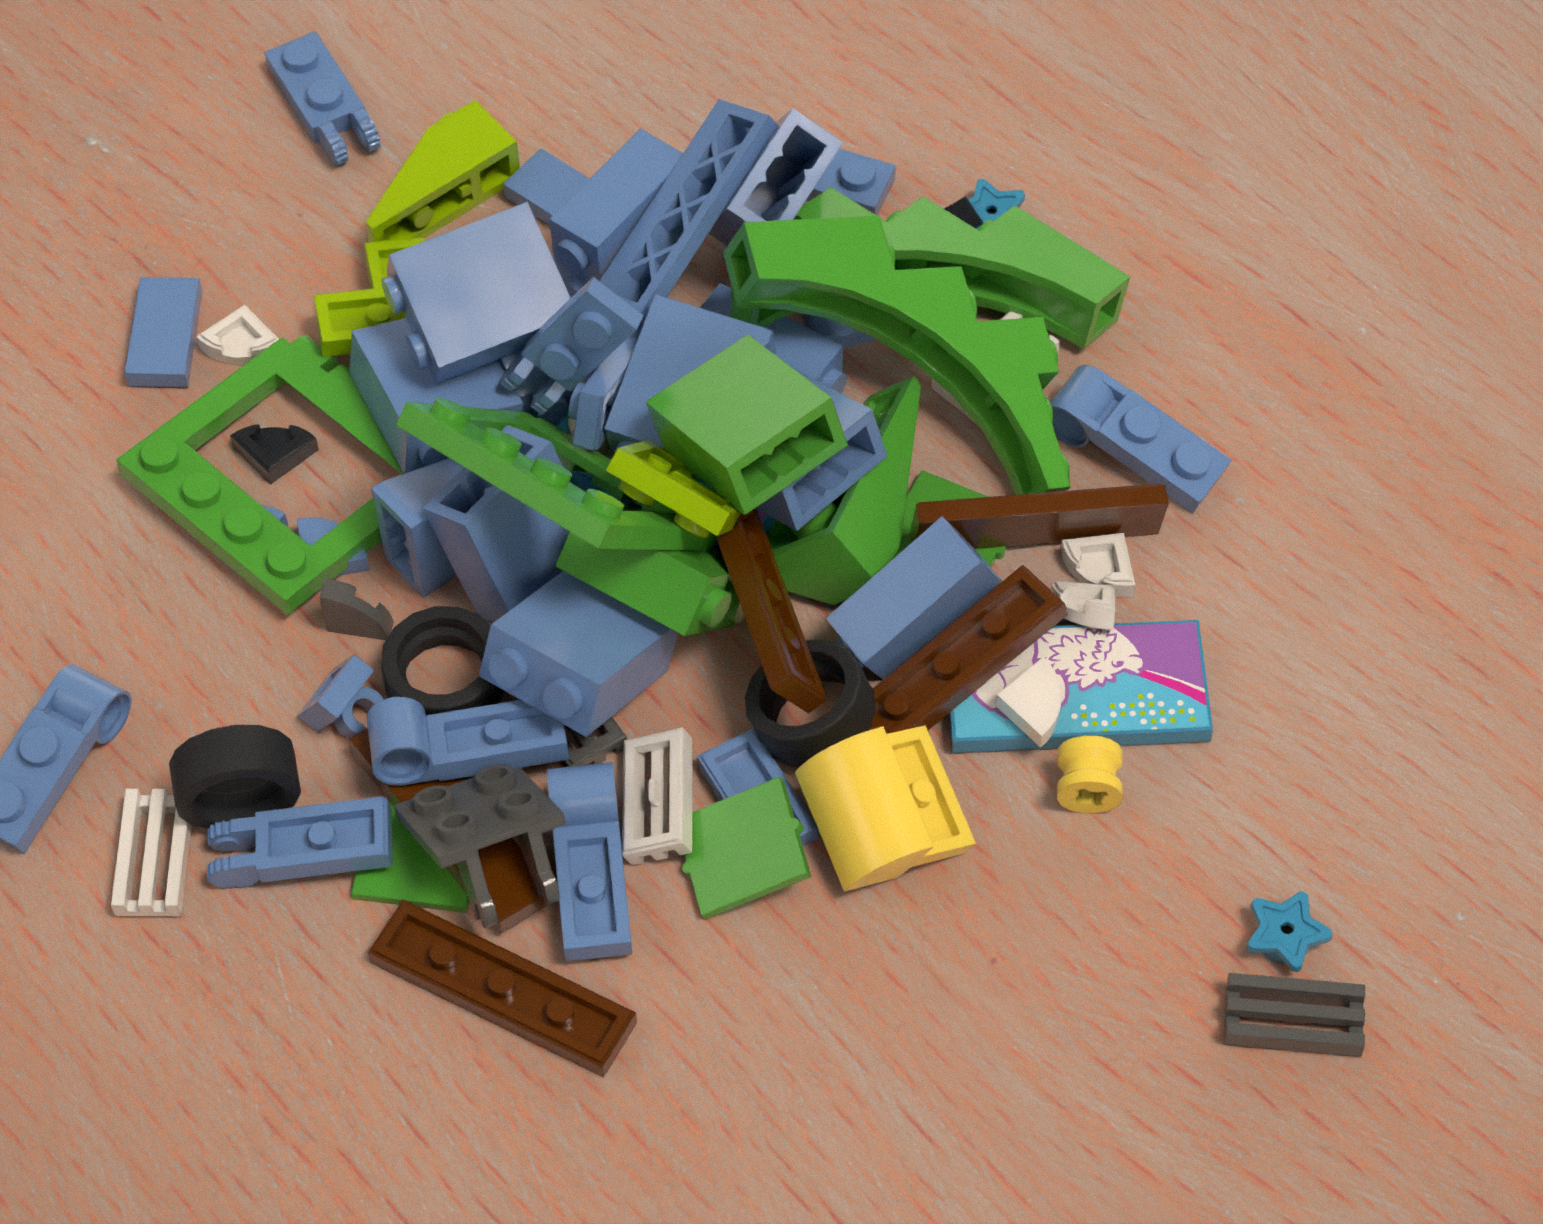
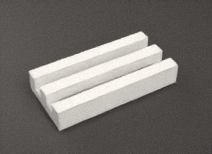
M683 727L624 740L622 856L631 865L644 863V856L651 855L655 860L668 858V851L675 850L679 855L692 853V737ZM669 747H670L669 832H668V768H669ZM651 751V778L648 782V800L651 802V836L644 837L645 752Z
M139 789L125 790L111 907L115 916L181 917L192 825L178 816L174 796L167 795L165 789H152L151 795H141ZM149 813L138 900H131L141 814ZM165 813H175L165 900H155Z

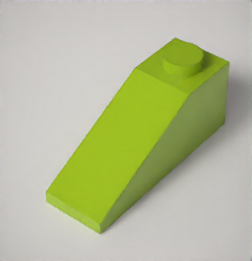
M476 99L457 111L445 114L437 123L427 128L365 221L369 242L417 237L425 238L504 190L503 183L520 168L517 141Z

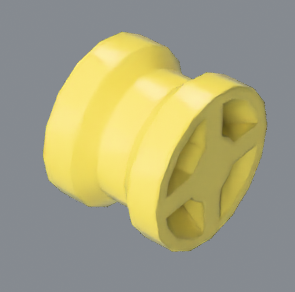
M1085 735L1066 740L1058 747L1057 766L1064 773V776L1057 784V800L1061 806L1070 811L1095 814L1112 810L1122 802L1123 784L1116 777V773L1122 768L1123 750L1120 745L1109 738Z

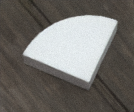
M243 305L196 336L199 349L204 354L217 361L231 365H245L279 340L246 305Z
M1124 533L1062 540V559L1069 572L1080 583L1112 585L1115 588V597H1134L1135 581Z
M1061 581L1051 583V591L1066 605L1068 615L1064 619L1088 627L1106 630L1114 629L1115 588L1112 585Z
M1043 657L996 694L995 706L1040 748L1054 733L1061 710L1062 691L1055 670Z

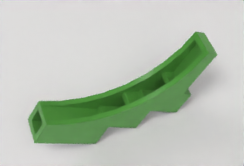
M829 187L811 201H805L793 220L872 216L875 214L832 187ZM924 196L902 212L900 210L893 212L886 221L881 219L885 236L892 242L895 250V270L962 266L968 289L973 292L977 306L998 310L1006 314L1011 311L1023 315L1022 318L1043 317L1047 330L1083 349L1118 321L1130 276L1015 205L996 220L989 219L984 222L978 230ZM731 286L730 296L733 299L729 316L731 318L764 328L782 317L796 313L784 309L737 308Z
M880 215L744 222L723 251L737 308L789 310L830 319L874 337L916 363L951 393L984 433L1005 468L1015 495L1067 491L1071 487L1069 482V463L1066 456L1060 451L1052 424V406L1043 393V389L1059 373L1057 348L1054 342L1049 339L1043 317L977 321L976 298L973 292L968 289L962 266L895 270V250L892 242L885 236Z

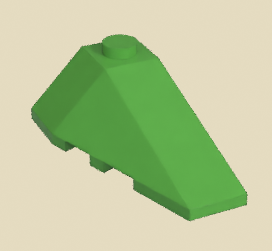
M915 376L870 395L863 403V405L871 408L887 457L798 531L777 520L766 534L787 591L835 605L851 597L893 560L901 540L921 383Z

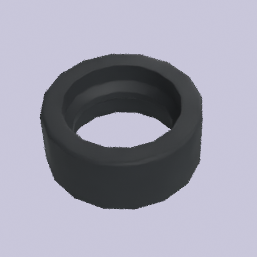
M434 606L409 615L393 628L383 645L381 670L388 698L407 697L414 699L424 707L426 715L498 704L505 691L479 676L464 689L449 694L425 693L413 688L406 677L407 667L414 658L423 651L440 645L461 646L474 651L482 663L491 625L479 614L461 607Z
M806 640L820 681L839 682L844 685L841 697L833 708L813 722L799 726H786L777 723L781 708L788 700L770 689L762 665L753 674L745 694L746 716L772 757L790 767H800L811 757L826 748L857 734L869 731L876 712L874 691L859 663L850 651L834 642Z
M230 725L210 729L195 735L175 749L169 762L174 803L178 816L190 825L204 829L210 828V825H214L215 822H228L231 819L255 817V812L293 808L301 794L292 740L277 729L261 725Z

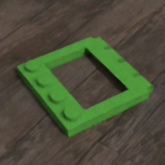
M306 334L298 337L292 343L281 337L116 459L120 476L286 615H289L322 589L325 579H334L348 568L347 562L364 548L367 553L382 541L374 499L369 500L310 546L195 450L287 382L398 472L404 474L350 375V368L345 364L338 365V359L335 356L322 357L320 344Z
M437 397L433 404L406 402L396 423V426L598 549L710 551L716 540V536L713 533H710L708 538H703L679 526L673 520L677 512L657 500L650 506L623 493L618 488L621 479L606 471L611 462L610 458L596 450L592 451L573 445V436L546 420L535 418L527 412L463 407L450 400ZM507 425L551 441L564 467L543 458H536L535 461L519 452L522 445L521 442L513 436L502 432V430ZM569 470L589 474L593 477L592 484L612 496L595 489H587V492L573 485L570 483L572 473ZM619 500L634 501L642 506L641 511H622L624 505Z

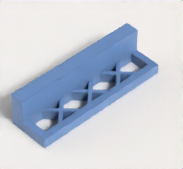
M718 99L600 279L602 284L644 315L641 323L644 324L655 294L664 297L669 295L777 129L778 124L770 115Z

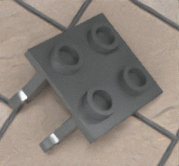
M504 764L488 766L478 771L473 778L450 786H431L422 789L414 795L413 799L394 805L396 817L440 869L457 864L476 920L481 919L484 929L498 922L495 905L489 894L478 854V849L517 836L538 897H543L546 906L559 902L558 885L550 868L541 833L566 825L564 813L521 768L513 769L511 766Z

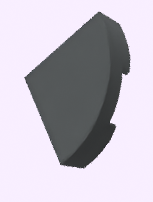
M333 579L324 580L319 598L328 632L387 640L394 621L383 604L379 602L376 608H374L369 603L354 596L356 592L355 586Z

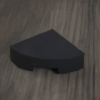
M256 424L236 431L230 435L233 448L261 476L272 484L319 450L317 439L314 435L294 425L288 426L289 429L280 427L260 429V425Z

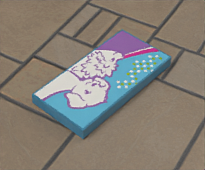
M1199 620L1114 623L1113 630L1084 625L1053 626L949 713L952 753L1058 748L1066 740L1085 735L1109 738L1119 745L1210 742L1213 725ZM1044 657L1058 676L1062 691V701L1056 729L1050 739L1040 748L995 705L997 693Z

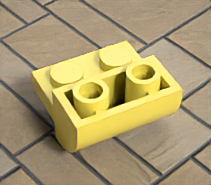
M926 725L886 734L884 727L857 734L819 752L795 771L844 892L899 878L910 867L964 854L976 844Z

